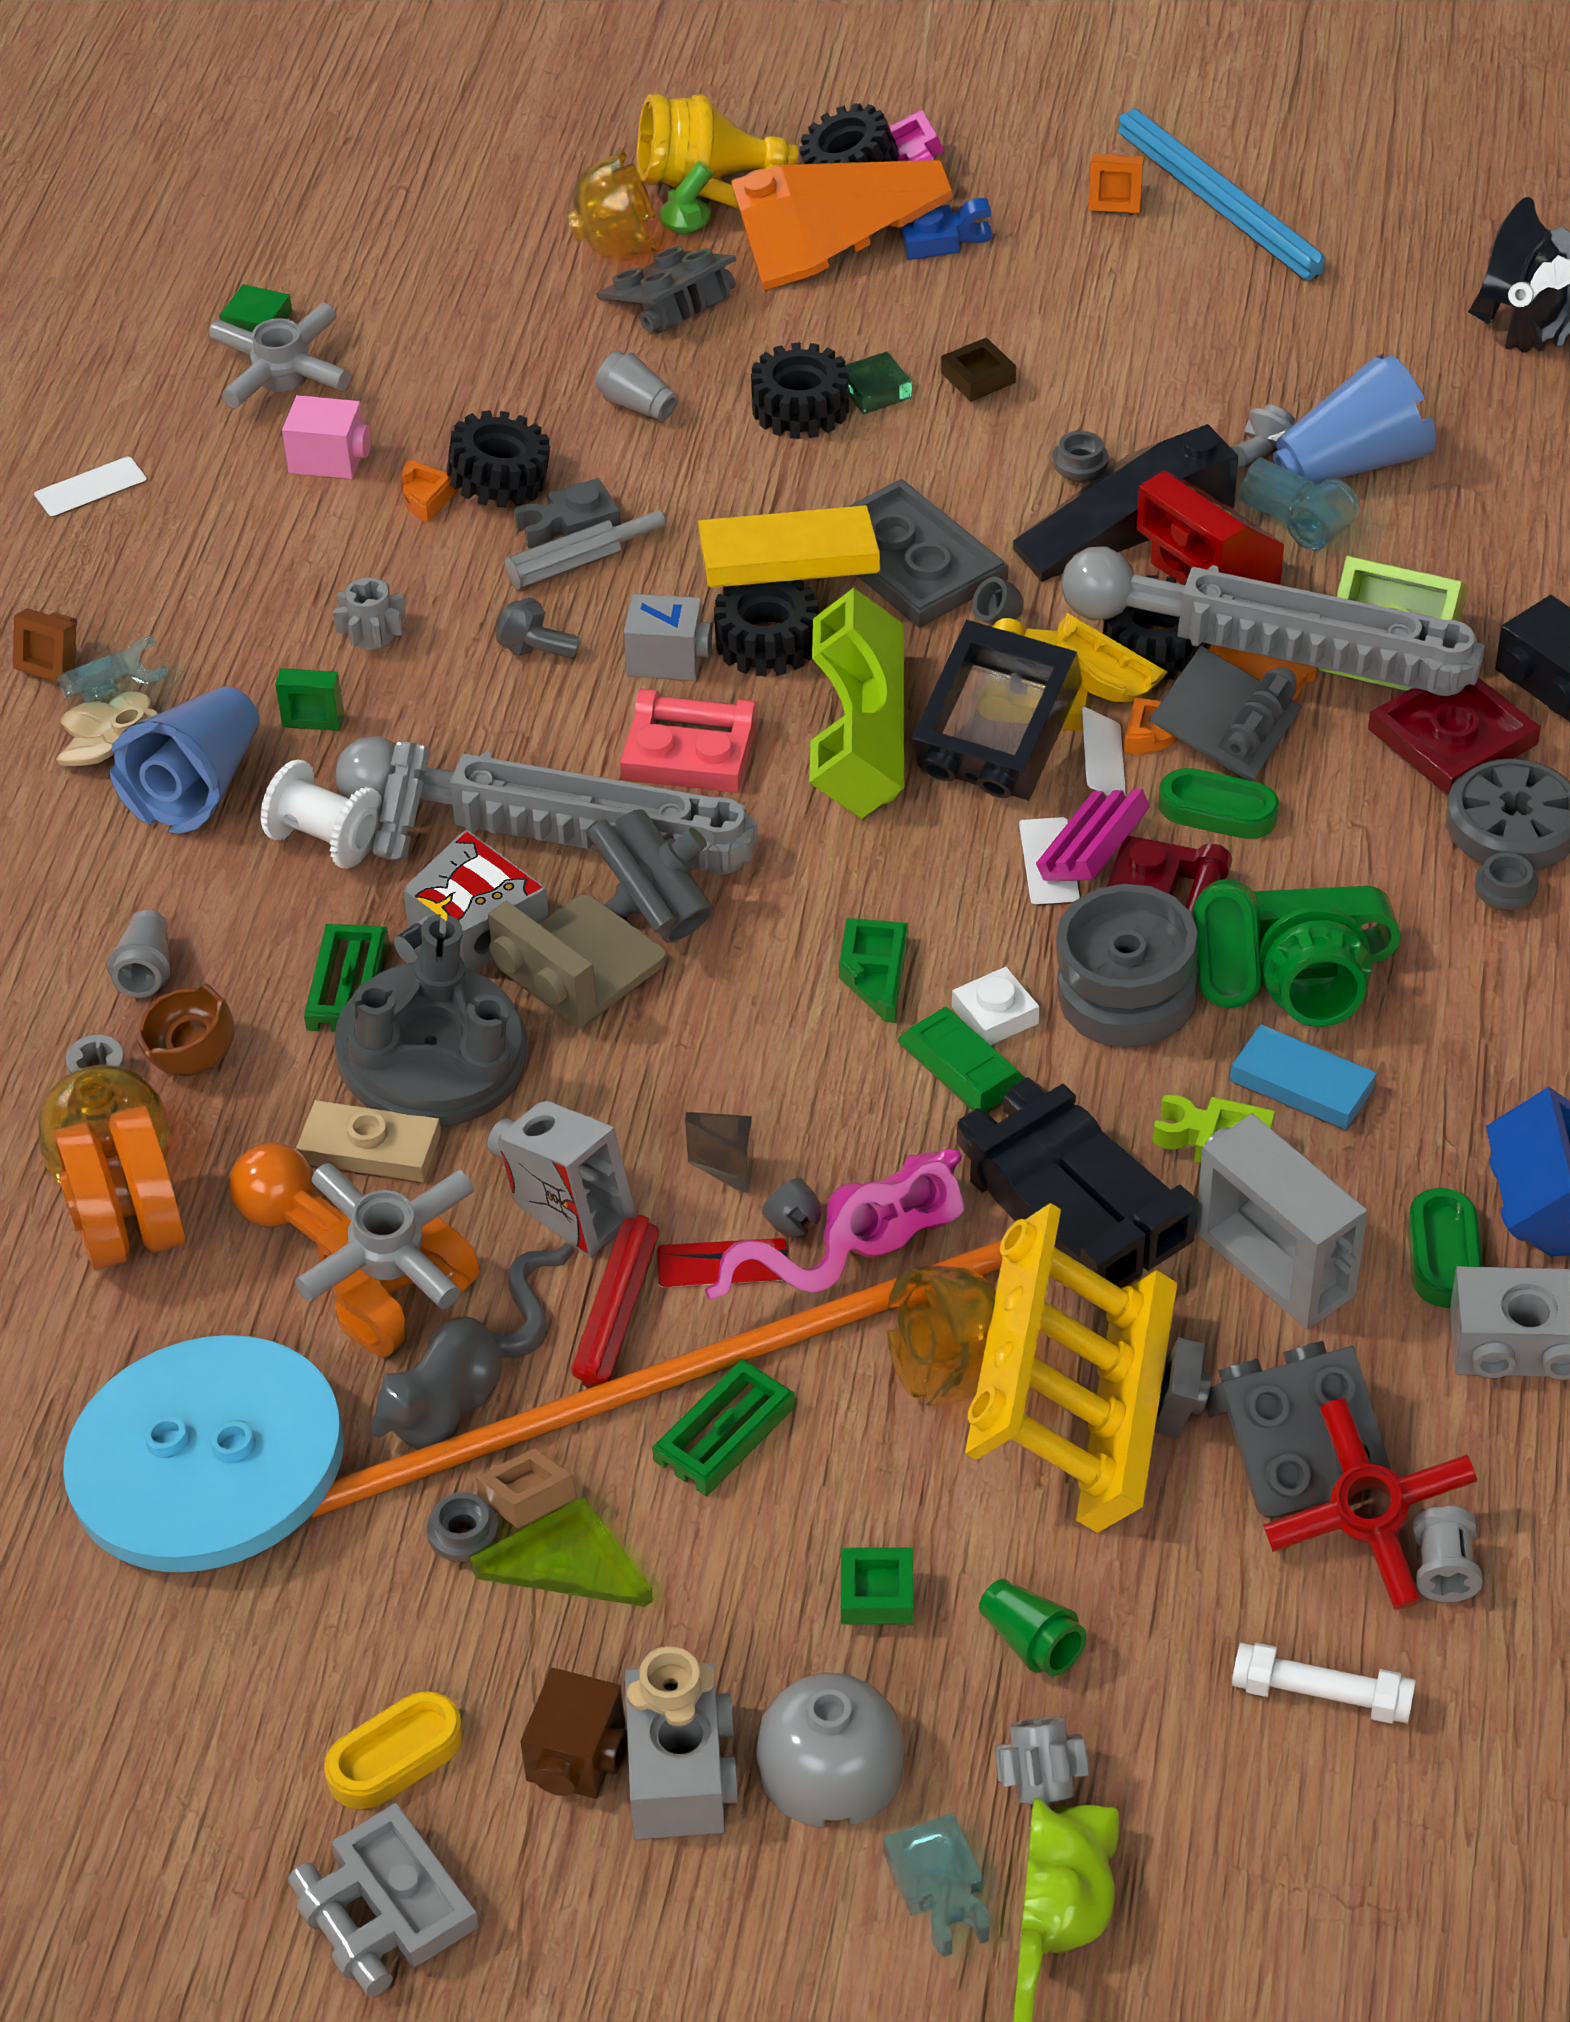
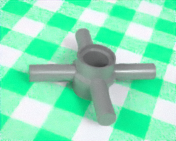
M321 303L298 324L288 319H270L257 325L253 332L219 319L215 320L209 330L210 339L249 354L252 363L243 374L222 392L224 402L229 407L235 409L261 386L272 391H289L303 384L306 377L344 391L351 380L350 371L310 356L307 346L336 319L335 310L329 304Z
M331 1163L321 1165L314 1172L312 1183L351 1222L348 1228L349 1243L295 1279L298 1291L307 1301H313L361 1269L366 1275L378 1280H393L407 1275L440 1309H446L455 1303L460 1295V1289L420 1250V1246L422 1244V1227L474 1192L470 1179L463 1171L457 1170L411 1202L404 1195L391 1190H378L364 1196Z

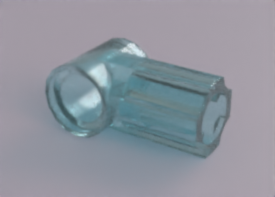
M1262 457L1258 458L1249 467L1248 473L1240 485V501L1285 522L1292 538L1305 549L1312 551L1321 550L1352 523L1360 513V502L1356 493L1342 480L1327 478L1318 485Z

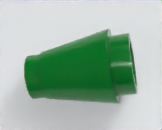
M999 1579L993 1582L980 1599V1614L988 1620L1032 1672H1045L1050 1676H1058L1072 1667L1080 1657L1086 1643V1630L1079 1624L1078 1616L1073 1610L1018 1585H1013L1007 1579Z

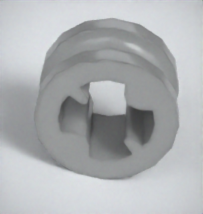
M102 1034L86 1036L71 1045L66 1054V1066L70 1073V1081L73 1087L82 1094L90 1096L108 1094L120 1087L127 1077V1065L124 1061L123 1050L119 1042L112 1037ZM99 1060L101 1066L107 1062L105 1069L94 1072L93 1066H90L87 1071L86 1065Z

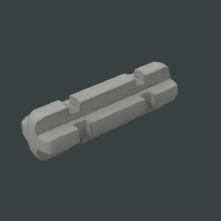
M409 741L398 742L395 745L391 765L396 767L395 773L388 775L379 816V822L383 823L381 831L376 830L372 848L373 854L380 858L402 861L408 856L411 837L407 836V831L409 828H414L424 783L423 780L419 779L420 773L426 772L430 756L429 748L424 745Z

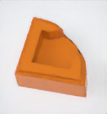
M409 460L402 471V493L405 505L412 514L426 522H429L458 489H454L451 486V476L447 477V472L413 460Z
M1143 698L1134 699L1125 735L1124 753L1141 754L1165 749L1180 740L1149 721L1162 701Z

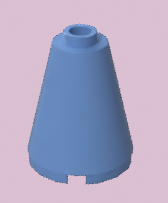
M1383 353L1371 358L1277 439L1278 451L1273 453V461L1278 473L1285 482L1290 483L1294 481L1300 488H1306L1423 458L1432 453L1437 443L1432 416L1422 421L1415 405L1424 400L1420 388L1409 371L1396 357L1389 355L1384 358Z
M219 687L127 728L112 744L110 753L114 752L115 763L109 770L111 782L121 801L138 819L149 825L155 820L163 824L172 825L167 832L180 834L197 830L215 813L258 730L259 714L254 703L247 695L235 688Z

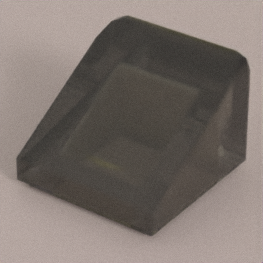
M686 1112L685 1127L688 1162L734 1189L749 1193L754 1162L752 1116Z

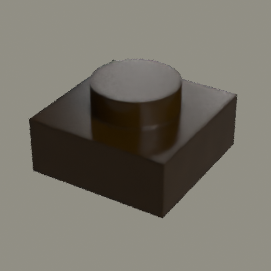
M987 337L941 356V374L970 402L1016 383V365Z

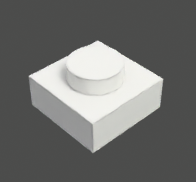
M1007 967L952 990V1008L989 1045L1039 1024V1005Z

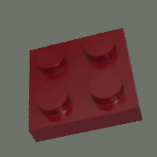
M1478 677L1474 685L1468 684L1462 691L1450 696L1437 695L1426 690L1411 688L1370 711L1368 730L1449 795L1455 780L1472 768L1490 760L1514 759L1538 745L1541 726Z

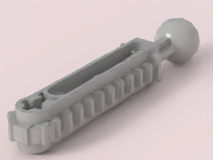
M1107 546L1088 547L1072 557L1062 574L1061 587L1065 601L1074 612L1089 620L1110 619L1122 613L1127 606L1180 617L1177 637L1191 640L1194 646H1198L1202 642L1422 689L1437 695H1454L1462 691L1466 685H1474L1478 679L1485 650L1484 644L1478 643L1472 629L1465 623L1457 620H1443L1220 573L1218 566L1214 565L1208 570L1192 567L1186 585L1134 575L1133 567L1120 553Z
M381 736L358 738L343 750L337 758L334 777L343 797L350 799L351 794H354L356 790L359 791L360 788L370 787L378 791L383 801L388 775L395 773L396 767L391 765L396 743ZM487 751L480 756L463 753L455 772L427 767L426 772L420 773L419 779L424 781L420 799L451 804L453 806L455 825L464 826L472 834L480 829L490 833L497 832L597 850L587 836V831L590 827L604 819L611 824L616 819L633 810L642 809L647 813L665 840L669 838L677 840L691 827L698 830L705 838L707 846L693 858L694 866L692 868L706 870L714 874L732 873L741 868L744 862L749 863L752 860L754 845L758 844L757 820L751 819V816L745 811L744 805L727 797L714 798L493 759L491 752Z

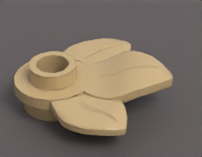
M122 692L109 704L93 701L80 704L67 711L62 716L61 723L64 729L74 736V739L56 758L58 765H91L100 763L114 754V752L110 753L112 744L127 728L158 714L157 711L152 709L153 703L151 699L140 692Z

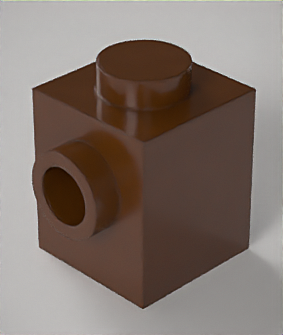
M553 1667L550 1668L520 1741L526 1781L536 1783L541 1789L554 1795L569 1796L575 1793L597 1799L606 1773L616 1774L619 1771L626 1752L628 1734L627 1730L624 1729L625 1716L621 1685Z

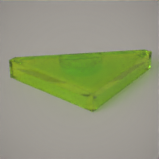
M584 1496L470 1557L472 1572L479 1580L642 1607L653 1602L652 1587Z

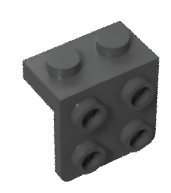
M1319 1341L1283 1352L1286 1364L1262 1371L1259 1359L1218 1370L1222 1383L1210 1387L1206 1402L1209 1417L1228 1413L1255 1506L1261 1515L1274 1517L1331 1500L1333 1487L1343 1475V1471L1319 1409L1330 1401L1341 1398L1347 1400L1370 1464L1380 1465L1391 1470L1353 1346L1327 1353L1324 1341Z

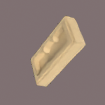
M314 1100L296 1150L306 1158L311 1166L320 1167L325 1163H331L338 1170L424 1182L441 1136L439 1118L406 1115L385 1110Z

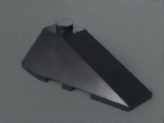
M1209 424L1130 453L1014 539L1013 550L1040 581L1043 582L1063 574L1065 566L1072 557L1088 547L1107 546L1116 552H1120L1151 540L1137 531L1139 485L1163 470L1204 490L1223 504L1234 508L1238 454Z

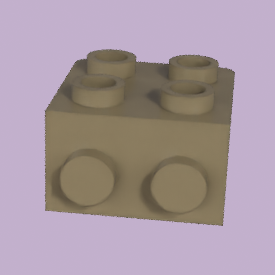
M590 895L575 897L539 924L507 900L488 913L491 936L489 948L494 960V966L579 1029L663 968L666 963L663 947Z

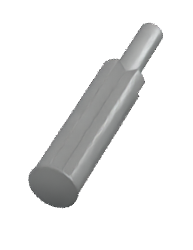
M658 510L615 527L612 526L610 520L598 523L506 557V573L513 587L519 590L621 552L622 549L619 543L664 527L667 522L666 516L662 511Z

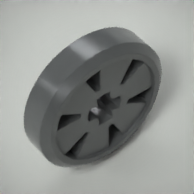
M1508 758L1484 762L1455 780L1450 789L1446 810V826L1449 835L1464 853L1483 864L1494 854L1511 852L1525 857L1532 864L1534 870L1553 865L1570 853V781L1558 771L1529 760Z

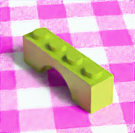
M852 588L813 618L812 659L833 684L841 700L845 715L810 740L809 783L863 819L882 804H888L893 801L900 791L904 789V624L857 589Z

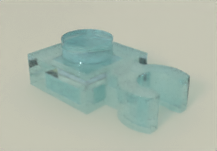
M954 1813L883 1837V1854L910 1915L932 1909L931 1939L934 1947L943 1957L952 1954V1936L948 1927L953 1923H968L974 1928L980 1943L989 1941V1912L978 1898L972 1896V1894L982 1891V1875Z

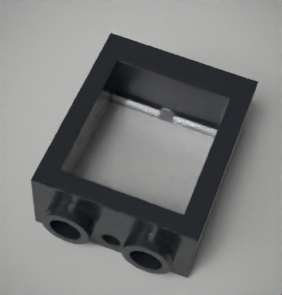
M966 619L911 738L919 767L923 768L932 777L942 781H953L956 778L978 785L984 792L998 798H1008L1011 795L1029 801L1082 684L1077 651Z

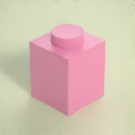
M296 395L282 428L288 472L353 479L360 458H367L371 447V428L369 425L363 424L360 401Z

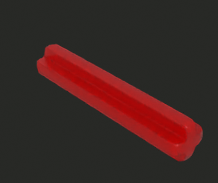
M638 1214L636 1219L625 1218L622 1221L579 1343L571 1371L574 1377L582 1380V1385L591 1388L611 1380L659 1237L658 1227L649 1223V1217Z

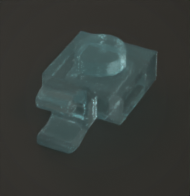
M155 637L139 639L126 650L111 654L57 676L56 678L65 699L81 693L85 703L118 691L114 680L123 676H129L140 683H152L163 678L169 672L166 666L147 670L141 665L139 660L140 653L143 650L157 644Z

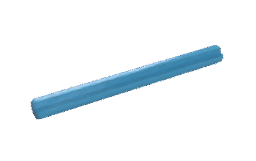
M1132 109L1127 114H1121L1118 119L1120 122L1118 132L1121 136L1304 280L1310 281L1316 275L1320 276L1324 272L1323 264L1326 257L1321 251L1139 109Z

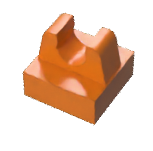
M1092 153L1088 210L1140 213L1144 157L1130 156V153Z

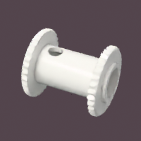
M297 759L287 763L275 774L263 798L261 824L264 833L275 841H281V839L285 840L294 829H297L330 843V857H333L332 861L338 867L349 869L358 865L372 850L376 830L381 831L382 823L379 822L383 802L381 795L375 789L365 787L364 789L360 788L359 791L356 790L348 799L316 786L314 783L316 779L314 778L315 772L312 771L313 767H310V764L306 761Z

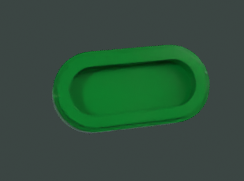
M1183 768L1170 772L1162 779L1159 786L1158 806L1163 816L1176 824L1243 839H1255L1269 834L1275 828L1278 821L1279 799L1271 788L1258 782L1194 768Z
M1231 879L1218 880L1208 885L1202 891L1193 908V920L1198 931V955L1196 961L1198 984L1202 993L1210 1002L1224 1008H1237L1250 1002L1263 983L1260 962V943L1262 940L1260 907L1257 897L1245 884Z
M1433 1188L1417 1195L1410 1206L1407 1228L1412 1282L1418 1295L1425 1301L1435 1306L1450 1308L1456 1267H1483L1478 1217L1474 1204L1464 1194L1448 1188Z

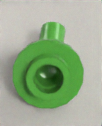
M697 161L678 188L668 191V201L660 209L659 218L661 223L676 233H694L710 221L711 210L709 205L697 198V196L712 178L714 171L702 161Z

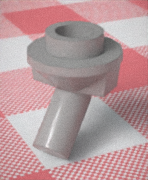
M1267 404L1264 409H1251L1249 420L1244 430L1250 439L1232 447L1238 454V467L1261 459L1271 453L1274 448H1277V439L1293 426L1295 422L1294 416L1286 410L1271 404Z

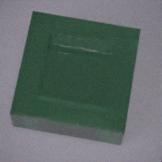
M888 351L845 365L849 370V397L863 415L912 399V381Z

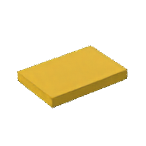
M867 505L698 520L699 541L707 587L710 588L872 574L880 571V552Z

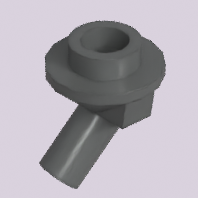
M525 598L509 603L501 611L497 619V642L519 656L530 653L535 648L573 659L577 651L579 637L542 627L545 611L542 609V605L534 598Z

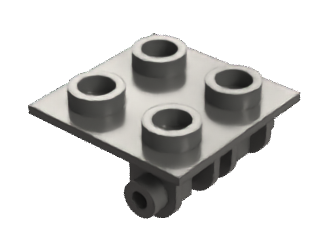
M682 246L670 247L656 253L653 256L654 263L643 269L631 268L616 274L612 278L614 284L597 292L596 295L597 298L642 303L644 312L640 314V320L643 327L648 332L657 331L662 333L682 322L683 319L692 317L694 312L699 313L705 310L706 307L708 308L729 297L731 289L735 287V279L728 269H724V267L735 262L737 259L735 255L714 254L712 249L708 248L692 252L684 251Z
M1200 646L1149 721L1244 779L1253 781L1302 706L1292 700L1297 687L1295 683L1296 677L1290 669L1278 667L1269 670L1259 681L1203 646Z

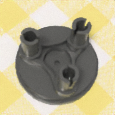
M441 914L428 917L422 924L421 954L417 957L415 963H408L385 970L369 979L355 991L352 998L343 1008L337 1021L334 1053L337 1069L347 1088L369 1108L406 1115L439 1118L440 1126H447L478 1118L492 1111L510 1096L519 1083L524 1071L527 1054V1036L523 1021L505 992L485 976L465 968L464 962L460 957V942L463 937L460 922L454 917L447 915L446 933H440Z

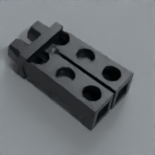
M1027 1077L1012 1086L1004 1096L1003 1112L1009 1117L1003 1121L996 1122L984 1109L978 1108L960 1118L957 1123L956 1142L971 1160L970 1182L982 1193L988 1190L995 1201L1015 1222L1020 1219L1026 1220L1049 1203L1060 1208L1061 1213L1054 1247L1122 1289L1142 1276V1266L1149 1271L1194 1242L1198 1199L1180 1184L1170 1190L1101 1130L1095 1118L1086 1109L1074 1104L1076 1094L1064 1083L1048 1092ZM1166 1230L1167 1236L1162 1241L1157 1242L1158 1234ZM1115 1262L1117 1265L1116 1269L1111 1274L1106 1275V1268Z

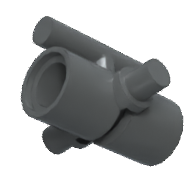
M642 809L633 810L616 819L611 824L604 819L589 828L587 836L620 881L616 886L617 894L605 904L607 908L624 920L633 912L642 913L654 931L659 933L667 943L676 942L686 937L710 918L714 908L688 872L694 866L693 858L707 846L705 838L698 830L691 827L677 840L672 838L665 840L647 813Z

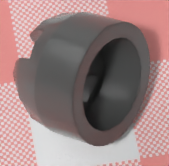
M990 577L984 580L977 588L973 597L972 609L977 619L993 626L1001 619L1011 618L1017 620L1022 614L1024 601L1020 590L1012 583L999 577Z
M795 1178L780 1186L767 1199L762 1208V1214L783 1235L798 1237L808 1234L802 1225L808 1219L818 1224L820 1221L821 1205L816 1194L803 1179Z

